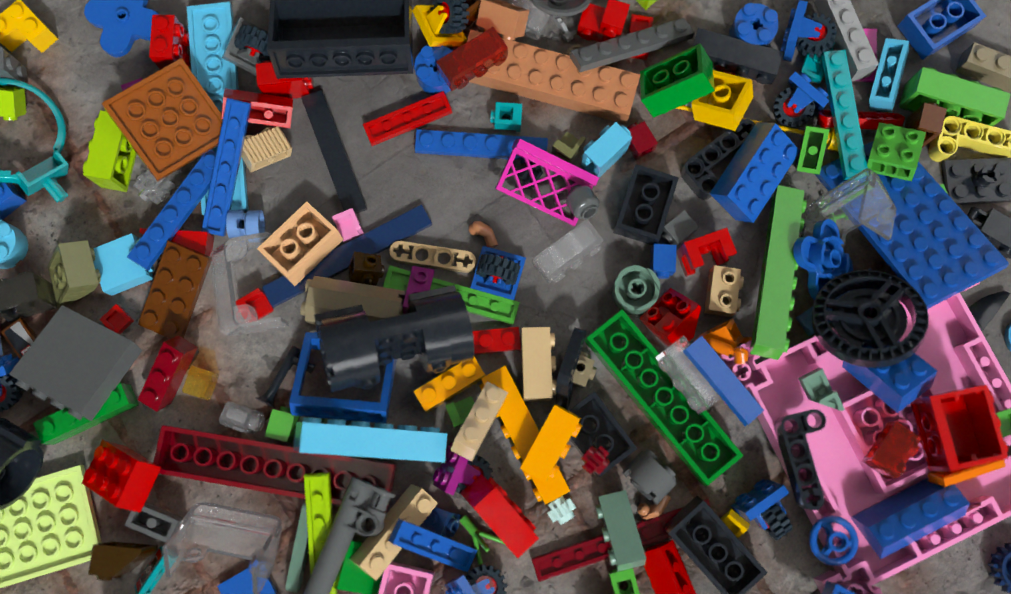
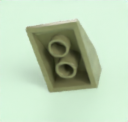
M88 240L59 243L47 266L57 309L62 305L67 306L93 292L101 281L100 272L98 269H95L93 263L95 261V252L92 247H89Z

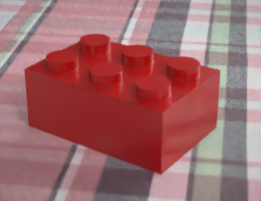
M102 439L94 452V458L89 468L84 473L82 484L115 507L141 513L161 467L127 446Z
M481 474L460 493L517 558L539 539L533 532L537 529L534 524L525 517L521 509L507 496L508 494L492 477L487 480Z

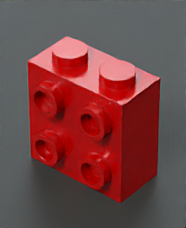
M152 15L149 52L151 60L160 70L180 58L189 66L190 61L187 54L188 46H190L189 33H187L183 24L179 22L175 15Z
M271 60L256 64L257 86L263 94L294 99L311 94L310 89L314 88L312 77L277 79Z

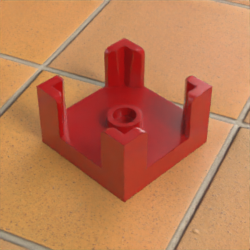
M727 228L689 240L681 245L676 254L685 277L695 274V269L704 265L701 256L703 254L711 252L716 265L727 263L729 256L737 254Z

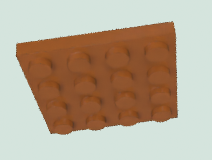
M182 58L102 103L105 111L157 182L218 146L223 119H221L222 114Z

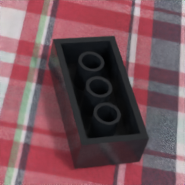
M698 496L692 499L662 527L721 594H746L768 573L707 503Z

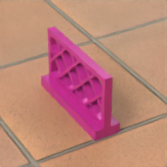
M517 139L514 141L511 154L495 189L567 224L576 226L578 218L573 216L571 220L564 216L562 207L567 206V204H560L557 192L567 189L569 193L571 187L576 185L588 186L592 189L593 186H596L599 177L522 139ZM516 154L524 158L527 167L515 170L513 161ZM536 166L544 167L547 177L535 180L532 168ZM528 170L532 182L521 186L517 173ZM513 175L517 188L508 190L502 187L505 178ZM560 175L564 178L566 186L555 190L552 177ZM548 179L552 192L541 195L537 183ZM533 185L537 197L529 200L525 198L522 189ZM553 194L557 206L548 209L545 207L542 198Z

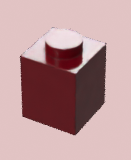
M645 121L640 124L635 122L627 127L632 137L628 148L635 160L656 149L658 142Z

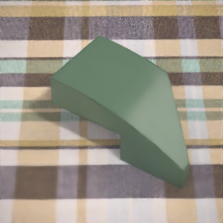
M817 368L798 378L809 400L840 411L845 410L837 391L832 390L822 368Z

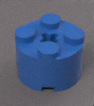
M747 3L737 13L730 27L729 36L744 40L750 44L768 47L778 31V14L775 10L763 4Z
M424 46L415 59L414 69L418 84L423 91L429 95H435L444 91L446 95L452 89L454 90L459 82V65L455 52L445 46Z

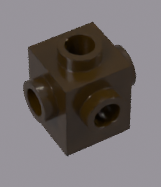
M354 251L348 266L349 282L376 286L379 278L384 276L385 268L384 265H381V255Z

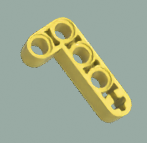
M948 116L944 119L941 134L930 142L928 154L933 161L942 162L953 155L959 146L1001 158H1011V131L955 116Z

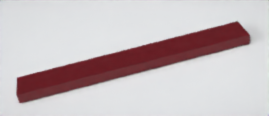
M704 499L707 505L711 508L709 500ZM684 507L663 513L655 518L636 522L642 546L670 538L662 527ZM601 534L533 557L531 560L538 582L608 559V551L611 548L609 541L605 542Z

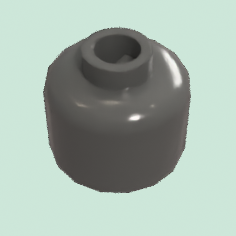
M575 186L569 191L566 204L576 218L586 220L592 218L598 212L599 200L590 187Z

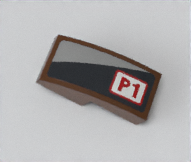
M19 318L1 331L10 347L20 359L36 340V333L22 318Z

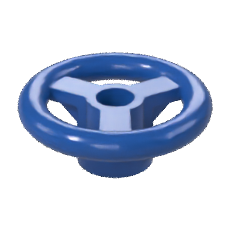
M826 516L819 519L811 528L809 544L818 560L827 565L839 566L849 562L855 556L858 549V535L855 528L846 519L839 516ZM831 523L842 525L848 531L850 539L843 532L834 531ZM823 527L827 537L826 545L820 551L817 545V534ZM834 537H837L838 543L836 545H834L832 542ZM850 547L848 552L840 558L828 557L831 551L843 552Z

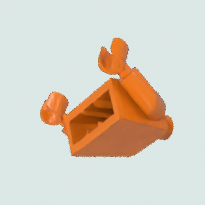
M733 318L700 334L695 339L697 340L700 336H703L718 355H734V363L742 365L748 361L747 349L736 347L740 343L745 344L751 341L752 337H743Z

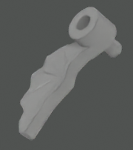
M549 15L558 28L563 31L562 38L566 43L574 39L573 35L577 33L575 30L568 31L560 17Z

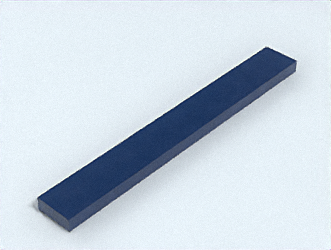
M421 204L332 250L296 286L282 276L262 288L271 307L274 308L305 292L307 279H313L314 276L332 278L349 269L348 266L354 251L376 255L390 248L394 242L403 241L432 226V222Z

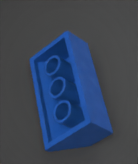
M928 478L859 512L852 516L851 519L878 557L882 559L965 516L970 503L954 484L944 487L929 482Z

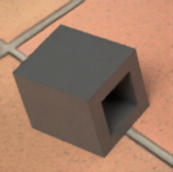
M684 210L664 226L661 237L666 244L679 246L694 234L699 227Z

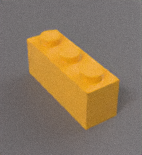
M474 357L472 360L457 364L413 392L425 412L428 413L479 382L486 375Z
M555 404L520 469L544 483L548 478L553 480L560 468L556 465L559 458H565L571 448L567 443L571 436L577 437L582 427L579 423L581 417Z

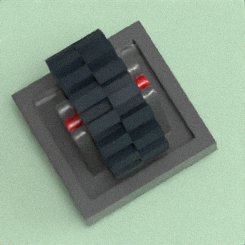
M240 17L237 20L222 58L256 75V64L270 60L267 50L268 32Z

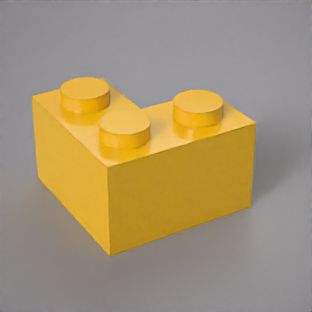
M16 0L0 14V43L13 52L28 40L43 53L58 38L21 0Z

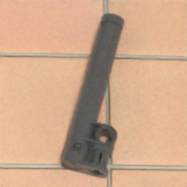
M357 477L351 478L303 594H330L355 532L364 536L379 535L385 525L384 519L387 514L385 510L390 498H395V493ZM370 518L373 519L375 524L372 531H369L366 525Z

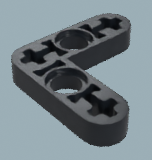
M576 327L573 330L556 383V404L566 410L570 406L573 375L587 330Z

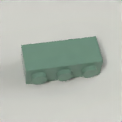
M626 490L599 496L598 505H595L598 519H603L605 526L601 528L604 541H609L611 550L608 551L611 566L616 565L618 572L645 565L646 556Z

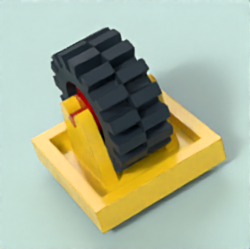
M433 0V5H416L412 12L429 47H453L466 44L467 39L462 29L466 28L464 23L469 21L466 18V15H469V11H466V8H469L468 3H465L466 0Z

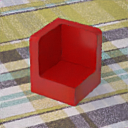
M259 288L235 301L243 318L250 324L255 323L274 311L264 291Z

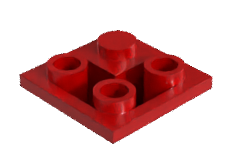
M670 287L639 319L666 346L679 353L694 338L701 306Z

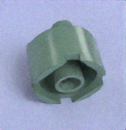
M639 265L629 266L623 269L615 279L611 291L612 299L615 305L620 310L623 309L626 314L637 315L644 313L658 299L660 293L659 279L649 268ZM633 287H634L635 289H636V288H639L640 291H639V293L637 294L636 292L633 293V292L631 291V289H632Z

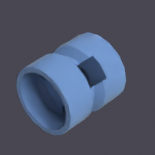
M229 210L226 218L228 237L230 239H244L247 236L249 239H263L265 233L263 211L248 210L245 213L243 210Z

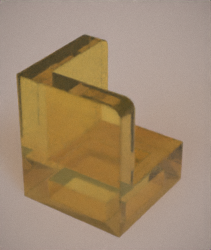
M191 366L182 392L210 400L219 374Z

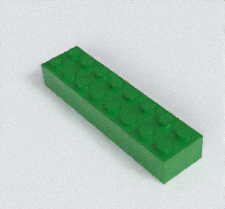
M623 309L585 339L588 347L702 485L708 486L744 456Z

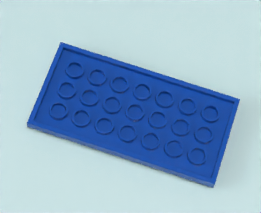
M874 141L864 145L867 163ZM840 158L821 167L820 175L815 174L894 273L917 290L923 298L927 309L1000 272L1009 265V262L919 161L912 181L869 172L866 178L843 180Z

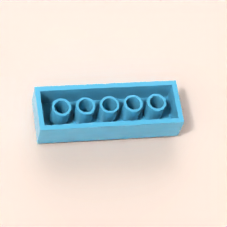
M303 417V422H296L293 451L445 463L447 433H440V428L420 427V431H417V426L398 425L397 429H393L394 424L375 423L374 428H371L370 422L351 421V426H346L345 420L327 419V424H321L320 418Z

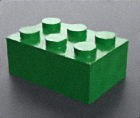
M701 43L640 71L641 101L652 117L665 114L670 110L686 105L715 91L712 61Z

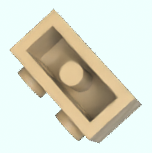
M716 265L710 269L704 313L732 317L736 312H739L741 299L738 298V294L744 282V277L741 276V269Z

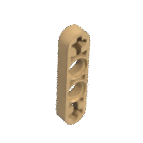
M396 241L390 247V255L398 263L469 273L476 267L475 255L469 251L405 241ZM399 247H403L405 252H410V248H413L412 259H409V254H401V257H398L394 251L399 250ZM419 250H426L429 254L428 258L424 261H419L416 258V253ZM442 253L449 254L451 257L450 262L440 264L438 262L439 255ZM454 254L458 255L457 260H464L465 257H469L472 264L463 267L462 262H456L457 266H453Z

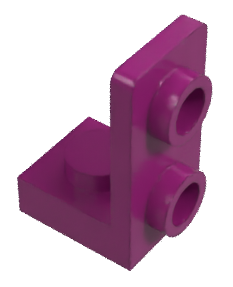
M412 267L403 303V315L409 313V294L431 290L434 277L433 269Z

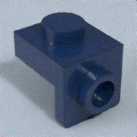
M435 506L420 527L443 536L454 537L455 532L459 528L461 515Z

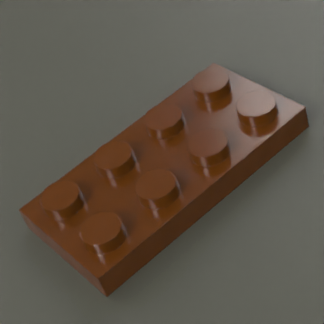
M172 240L167 241L138 325L170 339L178 335L184 338L213 258Z

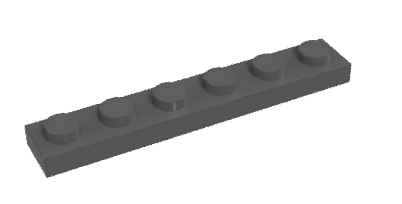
M681 18L571 50L570 59L579 72H584L693 39L695 32L685 18Z

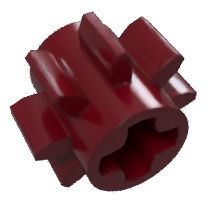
M592 445L580 458L585 462L582 468L589 474L595 471L599 475L611 462L606 458L609 452L602 446L596 449Z

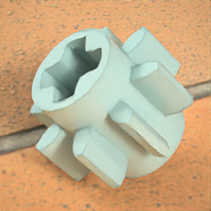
M561 496L548 504L551 510L547 514L553 523L558 521L562 525L575 516L572 510L576 506L571 498L565 500Z

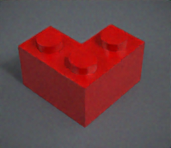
M608 0L607 6L604 8L590 3L582 12L577 35L585 40H596L599 42L621 36L630 4L617 0Z

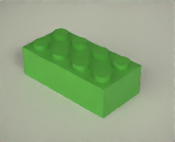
M922 67L905 84L899 108L914 112L922 104L931 102L947 109L945 118L955 116L994 126L1005 118L1011 93L1004 92L997 87L981 85L978 81L961 79L955 74H945L931 67Z

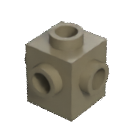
M581 352L577 366H581L583 371L579 372L575 369L573 385L584 389L588 379L593 380L597 368L593 366L595 360L590 359L591 355Z

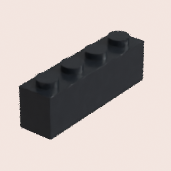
M698 28L692 45L693 47L701 43L716 71L730 72L739 77L756 80L760 84L772 85L783 56L782 51L750 44L744 40Z

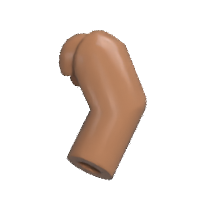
M475 221L469 226L470 234L483 236L487 247L494 248L498 246L493 229L489 225L481 221Z
M666 495L658 505L648 506L647 503H641L637 508V512L641 515V518L646 520L661 516L671 498Z

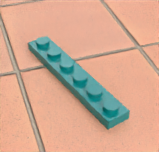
M846 50L823 52L821 58L843 180L866 178L869 172Z

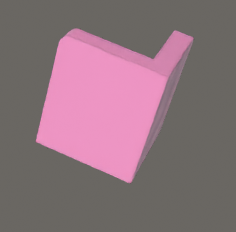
M353 208L332 216L333 222L344 239V243L364 234Z

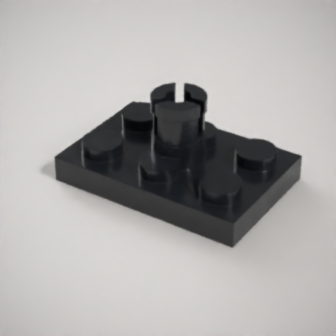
M1010 157L945 160L941 163L943 184L948 195L957 205L1011 202Z

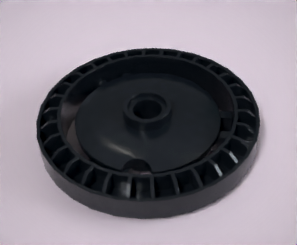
M858 270L841 274L831 279L821 288L813 304L812 326L821 345L838 359L860 367H888L908 359L919 349L928 329L929 316L923 298L909 283L886 272ZM845 293V294L842 295L838 300H835L836 297H838L839 295ZM902 302L911 315L913 329L906 338L898 343L907 327V314L900 303ZM828 320H831L835 332L830 327ZM864 345H871V346H873L875 349H872V348H863L862 346H864Z

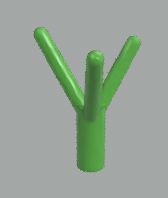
M467 515L460 520L461 524L473 538L479 565L483 563L479 543L486 552L489 551V547L482 537L504 544L499 537L480 531Z

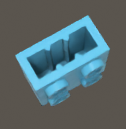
M617 122L611 127L607 125L600 132L599 135L601 137L595 142L591 140L583 149L585 152L581 156V167L599 178L627 152L632 140L630 131L625 126H620Z
M131 233L93 248L95 252V261L93 263L95 269H98L100 272L102 291L111 296L154 279L152 273L154 266L147 271L127 258L140 240Z

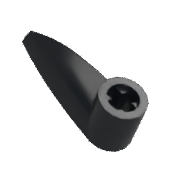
M1000 291L987 295L969 307L981 331L985 329L1010 295L1009 292Z

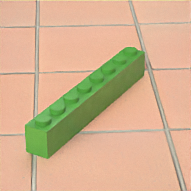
M778 185L772 196L750 354L779 360L782 353H786L789 347L790 340L786 338L787 331H790L792 324L789 310L792 311L795 297H792L791 294L797 284V277L794 276V271L799 266L795 261L793 248L795 241L801 238L799 237V232L802 231L804 226V219L801 218V215L804 213L807 200H803L805 190Z

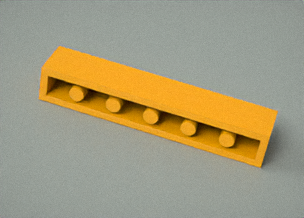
M503 366L482 377L481 381L483 384L479 385L482 391L488 381L508 392L496 418L500 416L504 424L500 428L505 438L510 437L514 444L511 449L516 459L521 458L524 462L539 434V430L506 366ZM560 470L557 471L553 480L548 478L545 483L523 471L527 481L532 479L536 487L532 491L538 502L543 500L546 505L570 492Z

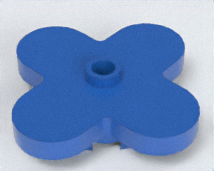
M89 0L84 8L85 17L93 26L103 29L100 44L108 55L122 57L131 50L134 41L139 38L150 40L152 15L159 14L154 10L146 8L148 0Z
M831 219L816 222L813 228V236L798 238L793 248L796 263L809 272L808 290L813 300H815L821 288L831 279L853 271V263L849 253H844L841 246L844 242L840 239L839 229Z

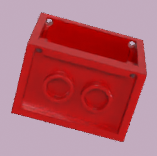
M987 384L917 398L910 403L929 471H954L1009 459L1007 454L1008 446L1000 430L1001 421L995 413L993 394L988 389Z

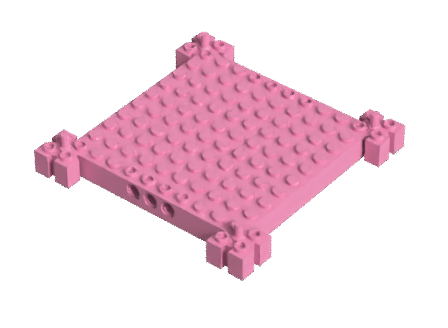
M958 293L927 309L929 316L928 329L923 343L915 353L935 368L937 374L932 387L918 398L987 384L988 389L993 394L995 413L1011 408V383L961 294ZM902 302L900 303L903 305L907 314V327L904 335L899 340L900 342L904 338H906L913 329L911 315ZM816 336L789 348L786 353H782L779 360L768 358L756 364L754 360L760 358V356L750 354L751 341L736 347L747 349L748 361L745 364L734 363V355H731L732 358L723 354L719 356L764 409L757 418L787 477V470L774 429L776 420L782 416L812 409L820 410L826 417V424L822 430L806 434L823 491L824 504L818 510H804L812 525L826 516H839L846 519L857 532L858 549L855 556L849 562L833 566L836 572L829 570L813 578L820 593H822L826 581H829L855 594H883L879 587L873 585L1011 516V457L1008 456L1009 459L1004 460V468L954 484L970 503L965 516L880 559L851 517L928 478L927 473L931 471L928 470L911 404L900 412H895L842 367L843 361L829 353ZM817 368H822L832 390L837 391L845 410L840 411L809 400L798 378ZM810 414L807 418L808 424L814 427L816 423L814 416ZM788 420L784 423V429L787 433H791L793 429L792 423ZM1011 435L1003 437L1007 445L1011 446ZM793 444L791 447V453L794 457H797L800 453V449L796 444ZM801 468L798 472V477L801 481H804L807 473L805 469ZM809 495V497L806 498V501L810 503V500L813 499V496ZM831 523L834 531L843 532L850 539L848 531L842 525ZM822 527L817 535L824 547L827 535ZM834 537L832 540L834 545L838 543L837 537ZM850 547L843 552L831 551L828 557L840 558L848 552Z

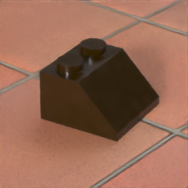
M118 541L93 544L88 575H96L97 580L102 581L121 578L122 574L131 572L158 550V545Z

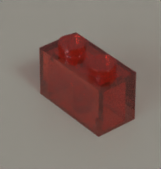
M898 421L888 422L862 462L886 479L899 478L906 470L905 464L908 459L918 452L920 448L918 444L922 438Z

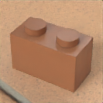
M481 0L476 25L483 27L487 33L496 34L497 32L502 34L504 39L515 40L517 37L524 36L530 10L501 0Z

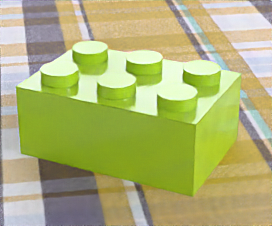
M100 110L99 116L94 122L95 131L93 139L89 142L88 158L83 164V175L101 188L127 192L137 153L108 113Z

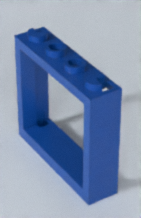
M305 332L289 401L291 415L387 424L397 359H393L391 363L386 365L380 403L301 396L311 349L320 350V339L317 336V332Z

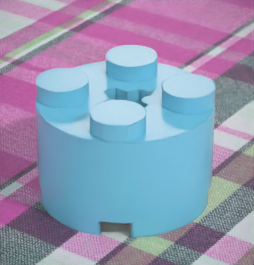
M0 220V269H9L16 266V263L26 257L28 240L20 229Z

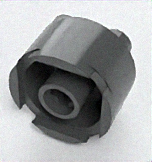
M647 449L645 452L641 451L622 473L626 478L629 475L633 479L631 484L648 500L654 498V504L658 505L676 485V474L668 466L662 467L657 462V456Z

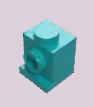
M496 102L495 110L491 109L490 123H494L495 129L521 132L522 104ZM504 117H509L510 120H505V119H503V118H504Z

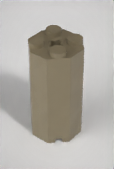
M314 276L313 279H307L305 292L307 293L306 302H302L300 314L305 316L307 323L315 324L314 314L362 304L369 322L403 315V304L401 302L402 299H405L406 292Z

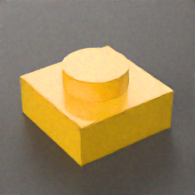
M732 509L720 518L737 538L745 533L750 526L746 520Z

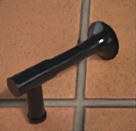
M291 347L268 390L262 396L255 397V399L276 409L274 406L275 395L293 364L298 366L300 358L298 355L301 351L299 348ZM308 362L307 371L311 374L316 365Z

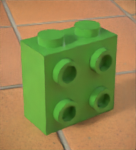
M879 123L867 163L868 172L912 181L917 169L926 132Z

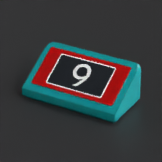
M160 546L134 586L136 594H150L174 559L175 554L164 546Z

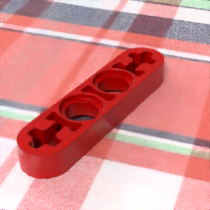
M831 110L819 111L817 117V124L819 126L834 127ZM857 111L860 129L877 130L879 123L903 127L905 117L898 113Z

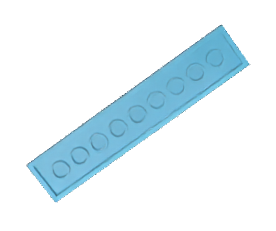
M230 2L187 6L191 72L222 114L225 88L239 90L237 66L222 58L234 30L232 4ZM218 146L214 147L211 150L217 153ZM241 157L231 210L247 212L249 208L245 162ZM209 190L201 199L203 216L205 215Z

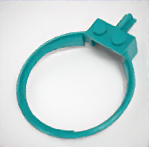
M0 78V85L11 84L25 88L44 100L52 110L58 127L52 157L23 173L18 171L11 175V171L0 170V182L18 184L27 196L45 188L57 203L64 201L68 194L56 181L68 174L69 165L61 156L66 142V125L61 111L48 95L35 86L16 79Z

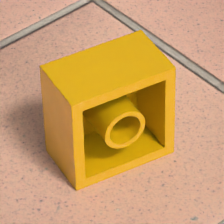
M713 70L715 91L692 101L694 120L736 131L753 98L752 80Z

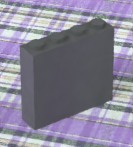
M62 305L9 375L17 379L14 384L28 391L29 388L34 389L32 394L44 401L47 397L52 399L50 404L58 409L63 410L64 407L70 409L67 413L76 419L81 420L84 417L92 421L142 350L133 341Z

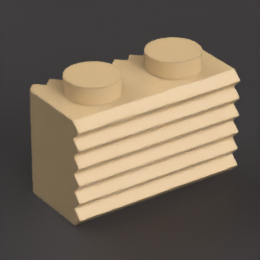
M267 127L260 134L245 136L241 157L249 171L254 172L290 157L292 147L280 127Z

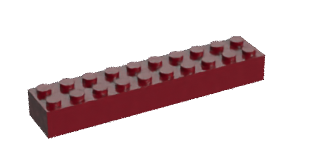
M166 425L161 426L153 463L161 467L159 474L305 499V474L330 472L332 504L337 505L341 504L352 477H357L392 492L397 468L395 464L342 455L300 453L293 451L294 447ZM390 501L385 512L389 511Z

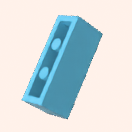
M885 39L869 98L870 110L893 112L908 56L909 41Z

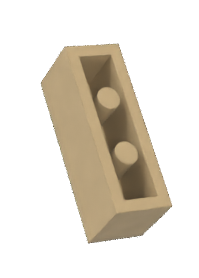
M488 381L486 382L456 436L451 451L473 461L506 399L507 391Z

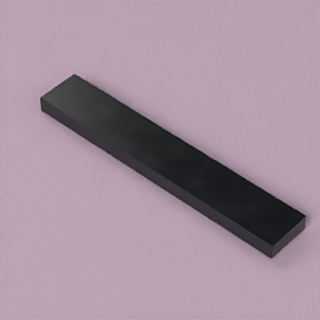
M322 90L301 97L343 210L346 211L353 208L356 214L367 210Z

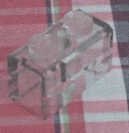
M228 401L220 416L219 424L240 432L255 434L257 431H261L265 418H263V412Z

